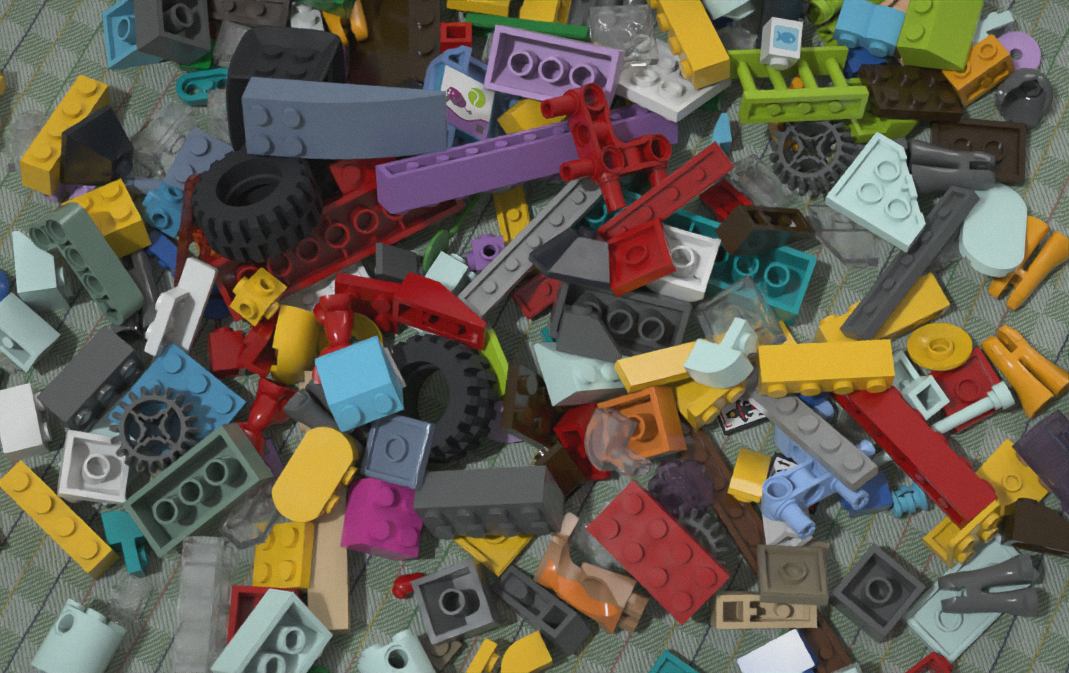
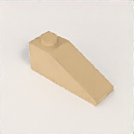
M716 591L710 597V625L716 629L817 628V605L760 603L759 591Z

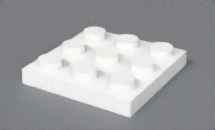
M656 39L623 61L620 80L615 94L635 102L640 107L647 108L667 120L677 123L730 86L732 79H725L694 90L690 79L685 80L682 76L678 55L673 56L669 45Z

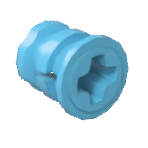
M913 480L911 486L907 487L904 484L898 486L897 491L890 489L893 501L890 509L894 517L900 518L904 512H907V514L914 513L916 511L915 508L918 507L924 511L928 509L925 493Z

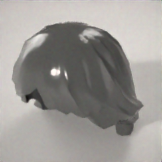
M1020 68L1012 72L998 86L995 93L996 101L994 106L997 107V111H1000L999 114L1004 116L1007 121L1026 123V127H1037L1042 118L1050 113L1052 107L1053 91L1049 78L1044 73L1033 68Z

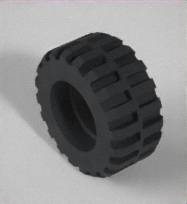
M242 146L239 151H230L224 154L225 157L220 161L215 160L210 165V169L201 174L199 183L195 185L191 201L192 209L211 249L226 259L232 261L236 259L240 263H249L250 260H254L257 263L265 262L266 258L274 257L276 259L283 256V252L289 249L291 251L299 246V242L302 239L306 240L312 234V228L317 227L323 211V197L306 158L247 154L246 146Z
M434 334L415 335L408 337L406 342L400 341L392 348L393 353L391 356L406 387L402 388L404 410L393 414L421 421L418 412L420 389L431 374L441 370L449 385V402L444 415L436 423L437 426L428 462L449 463L451 460H460L466 457L467 451L474 452L481 445L479 439L481 437L486 438L491 431L488 425L490 420H495L497 411L494 410V402L499 401L498 391L493 389V385L497 381L494 372L487 371L490 368V364L486 358L479 356L478 350L469 345Z

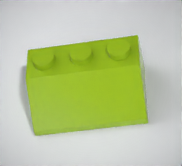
M910 0L896 45L903 64L964 72L985 0Z

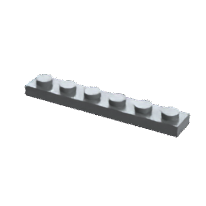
M956 186L949 187L925 218L924 230L908 252L900 250L840 327V331L845 337L856 341L871 340L876 335L880 327L979 201V197L974 190Z

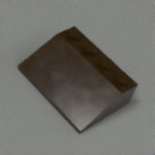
M361 0L367 24L368 39L357 42L355 34L350 28L352 25L349 24V84L392 87L402 80L411 77L417 80L420 88L423 89L426 71L430 62L441 54V0Z

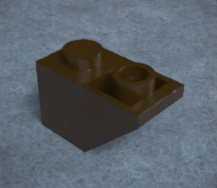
M559 441L552 448L549 445L545 446L535 456L536 462L534 466H547L564 494V503L585 485V476Z

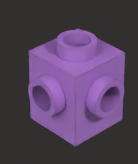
M483 234L478 236L476 240H471L472 251L466 252L469 270H475L476 276L481 273L506 247L504 246L503 235Z

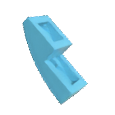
M721 113L711 144L716 141L725 154L730 153L732 138L728 113ZM721 177L719 180H717V181H716L715 183H713V184H716L717 182L721 181V180L723 179V177Z

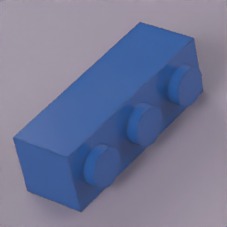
M155 228L148 234L151 245L144 247L150 258L154 256L159 260L157 263L165 271L169 269L172 272L171 276L179 283L186 260L189 257Z

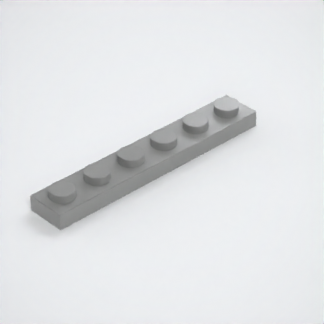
M586 177L570 181L457 298L481 319H484L535 267L528 260L530 252L567 228L572 229L603 198L600 186H596L594 181Z
M756 361L750 362L754 369L745 379V392L742 395L747 401L852 492L878 474V465L793 393L780 398L759 395Z

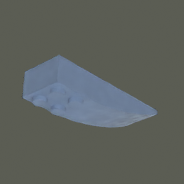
M251 77L242 96L247 154L309 159H370L447 151L446 91Z

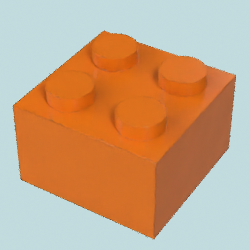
M653 386L597 404L613 468L633 466L687 450L671 386Z

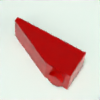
M411 272L408 273L393 296L392 320L438 336L457 340L460 343L482 351L485 347L487 323L440 282Z

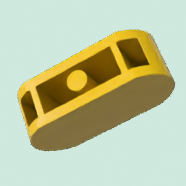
M322 426L307 431L272 488L273 502L283 516L292 521L307 522L324 515L325 512L330 514L340 499L336 495L342 484L347 486L358 470L354 467L359 457L358 448L355 440L347 431L341 432L339 427Z

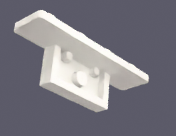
M190 257L186 260L178 286L163 292L159 296L155 305V310H157L155 320L149 325L145 334L147 343L144 351L153 355L151 364L170 342H173L189 355L218 274L217 268L199 259Z

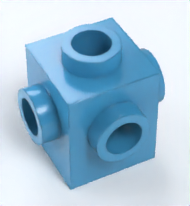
M162 181L157 191L150 189L141 205L146 210L141 218L152 228H156L175 238L192 209V197L183 193L179 188Z

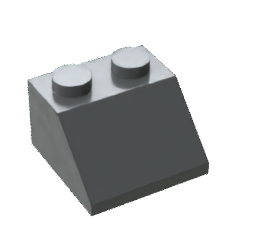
M476 559L465 560L411 581L432 646L472 637L503 625L483 563Z

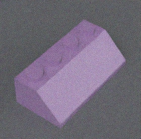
M495 25L483 88L543 101L563 96L569 89L578 88L588 83H596L603 89L610 109L619 84L625 50L507 25Z

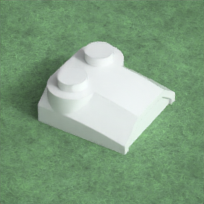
M663 224L677 271L645 286L653 292L687 302L703 299L721 240Z
M68 430L62 452L57 497H62L71 503H78L84 500L122 505L126 501V485L129 466L125 465L124 462L129 453L119 457L115 452L123 444H111L110 439L113 437Z

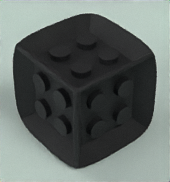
M282 26L255 27L249 29L243 35L229 63L226 81L228 129L234 152L241 150L242 146H246L242 96L250 78L259 77L346 84L345 56L340 36L322 30ZM306 158L309 164L321 163L327 160Z

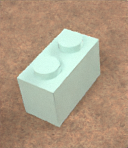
M11 292L0 302V350L27 373L50 351L61 334Z

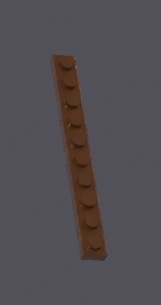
M678 412L687 450L677 454L758 580L757 545H766L763 523L750 503L739 501L732 494L727 493L732 474L702 427L696 431ZM817 608V628H801L820 665L814 667L816 673H831L853 664Z

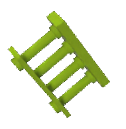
M847 46L801 47L800 59L786 70H775L770 68L769 64L760 63L761 49L727 50L730 58V78L728 79H740L744 89L738 112L741 124L863 118L869 92L866 86H848L845 80L843 70L849 51ZM799 74L804 88L788 89L783 77ZM813 75H830L835 87L818 88ZM769 77L774 90H757L753 78Z

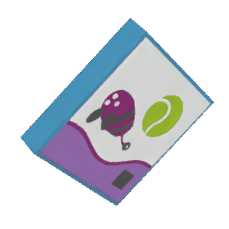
M444 63L438 67L434 90L446 91L447 124L456 128L454 135L470 143L486 140L488 138L496 91L483 88L484 83Z

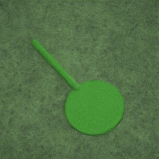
M480 193L474 195L449 232L442 229L433 237L425 253L423 261L424 273L427 274L441 251L447 252L449 239H452L481 197Z

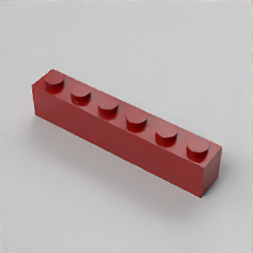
M891 385L890 389L879 393H870L867 390H854L849 394L839 395L835 394L834 391L830 392L835 401L960 530L968 525L994 500L998 499L993 486L985 479L981 480L972 471V467L967 459L957 455L949 447L946 438L941 433L934 432L926 424L924 416L917 409L911 408L903 400L900 391L893 385Z

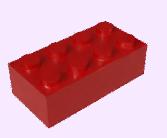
M636 479L632 480L585 528L681 625L732 575Z

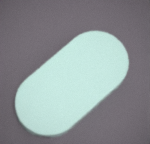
M996 182L995 188L974 190L979 197V201L961 223L959 251L963 258L966 256L971 261L969 265L978 272L988 276L1003 277L1007 276L1009 272L1014 273L1017 271L1024 259L1027 206L1016 191Z

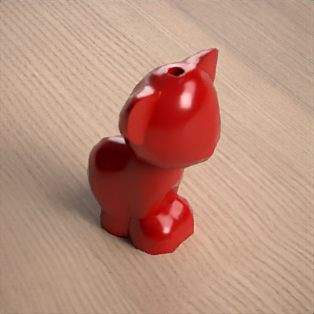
M351 294L320 296L319 303L313 308L314 316L317 322L323 326L326 339L330 343L319 353L318 357L353 345L349 343L354 329ZM315 365L312 371V379L315 384L322 385Z
M260 376L256 400L250 408L248 422H237V424L264 461L266 441L262 431L270 426L283 425L291 418L282 409L298 391L281 382Z

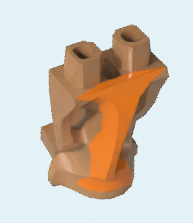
M567 512L562 521L561 532H556L533 581L555 590L557 596L580 612L596 620L606 634H613L616 626L633 634L649 598L633 591L637 581L627 574H618L583 562L580 568L571 561L569 553L570 544L579 519L574 514Z

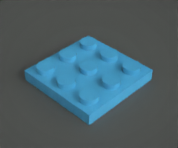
M173 342L167 345L128 392H134L138 398H141V387H147L150 395H152L154 385H159L162 390V396L168 387L174 389L172 400L182 393L185 396V400L181 406L186 403H192L194 409L187 416H199V421L190 424V427H197L201 432L199 435H190L189 438L198 443L221 425L232 423L248 404ZM127 393L122 401L130 405L132 401ZM152 404L142 408L140 412L145 416L152 417L159 413L160 410L164 411L168 405ZM117 405L108 418L116 425H119L120 421L113 418L112 414L113 412H118L122 415L125 410ZM175 413L172 416L173 421L169 426V432L178 441L181 423L178 414ZM133 419L129 433L132 438L137 440L140 436L141 428ZM143 420L152 432L149 436L150 438L154 434L157 437L161 436L165 440L167 439L158 428L161 422H158L156 426L154 423L150 424ZM156 443L147 450L153 455L159 456L168 452L171 448L164 443ZM187 445L185 450L189 451L193 447Z

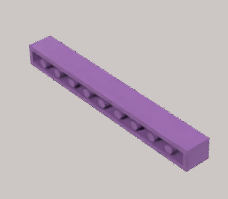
M638 104L610 110L611 114L609 117L615 137L619 138V141L623 143L651 134L664 135L671 145L678 143V122L675 123L667 120L647 108L640 107ZM568 121L448 148L447 151L427 153L377 165L375 168L378 202L390 214H405L411 209L423 206L434 207L439 202L451 199L461 200L471 194L494 192L499 187L522 185L528 180L553 177L556 173H560L559 169L562 163L579 159Z

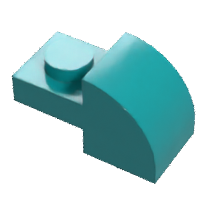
M123 511L102 513L101 516L108 546L114 552L123 550L128 574L134 580L146 577L145 566H149L150 562L146 547H140V545L149 543L129 513Z

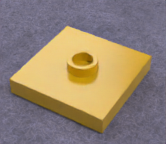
M1008 438L975 472L981 480L985 479L993 486L995 494L998 496L997 501L1001 504L1000 520L1002 522L1005 506L1017 501L1018 498L1034 499L1038 504L1057 483Z

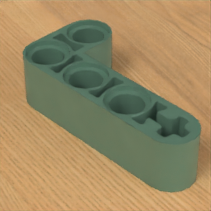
M69 202L54 209L29 228V237L40 250L49 251L55 247L60 250L101 312L111 323L121 325L144 306L145 300L141 291L81 205L76 202Z

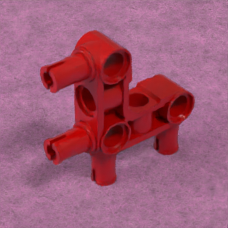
M588 83L584 86L567 90L563 96L545 99L541 102L540 109L544 118L549 119L566 115L579 159L560 165L561 178L565 182L585 177L594 181L596 186H600L607 207V213L627 207L619 182L621 177L644 171V174L648 175L649 182L653 188L669 176L666 169L672 154L669 140L662 134L640 136L626 143L619 141V138L615 137L609 117L611 112L605 98V93L598 84Z

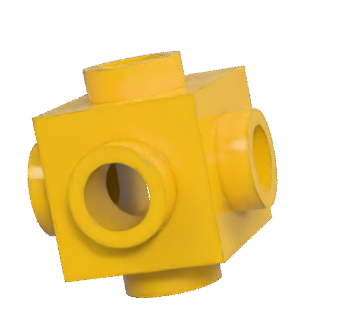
M261 267L250 279L244 276L232 291L236 296L230 307L252 325L256 326L264 317L270 320L281 306L278 301L287 289V286Z

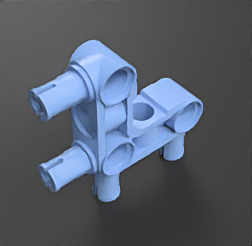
M827 400L811 408L825 421L834 417V409ZM775 425L774 443L787 458H792L798 465L787 471L781 470L764 481L761 498V512L763 516L769 520L785 522L800 539H806L815 531L814 526H816L802 511L833 493H839L854 510H859L867 504L869 494L861 487L854 492L849 490ZM865 439L855 445L869 459L875 458V448L870 441Z

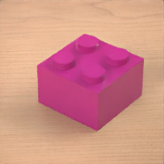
M371 477L350 482L340 547L395 561L417 558L423 521L413 509L415 489Z

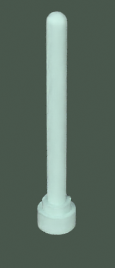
M1001 381L991 387L992 390L987 392V397L929 427L934 432L944 434L992 408H995V410L999 408L1005 410L1014 405L1015 401L1004 381ZM884 450L874 454L875 458L872 459L878 467L892 460Z

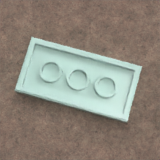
M997 533L988 543L982 541L974 548L975 554L964 565L958 563L944 575L989 567L1020 553L1013 547L1000 545L1001 535ZM1033 567V580L1035 581L1041 574ZM937 581L903 614L900 620L932 652L934 651L938 656L943 655L951 664L1002 613L942 612L941 600L955 596L965 597L967 596L966 588L958 589V591H939ZM1031 584L983 588L981 591L989 593L1028 588Z

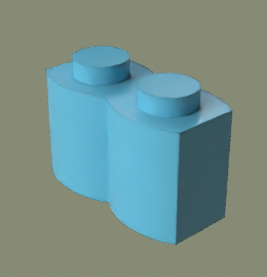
M844 0L833 39L838 41L841 46H847L848 48L863 47L870 54L877 57L893 56L906 13L892 7L875 5L866 0Z

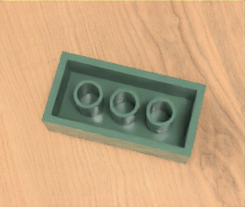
M237 422L224 424L124 501L122 505L158 557L162 558L178 552L272 479L274 475Z

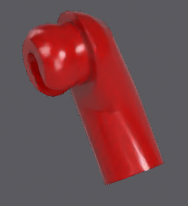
M415 572L398 576L394 580L393 595L398 599H406L409 593L414 592L411 581L426 575Z

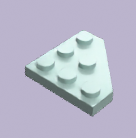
M876 132L828 193L824 204L906 253L923 232L926 224L923 213H920L917 202L918 195L912 174H909L904 147Z

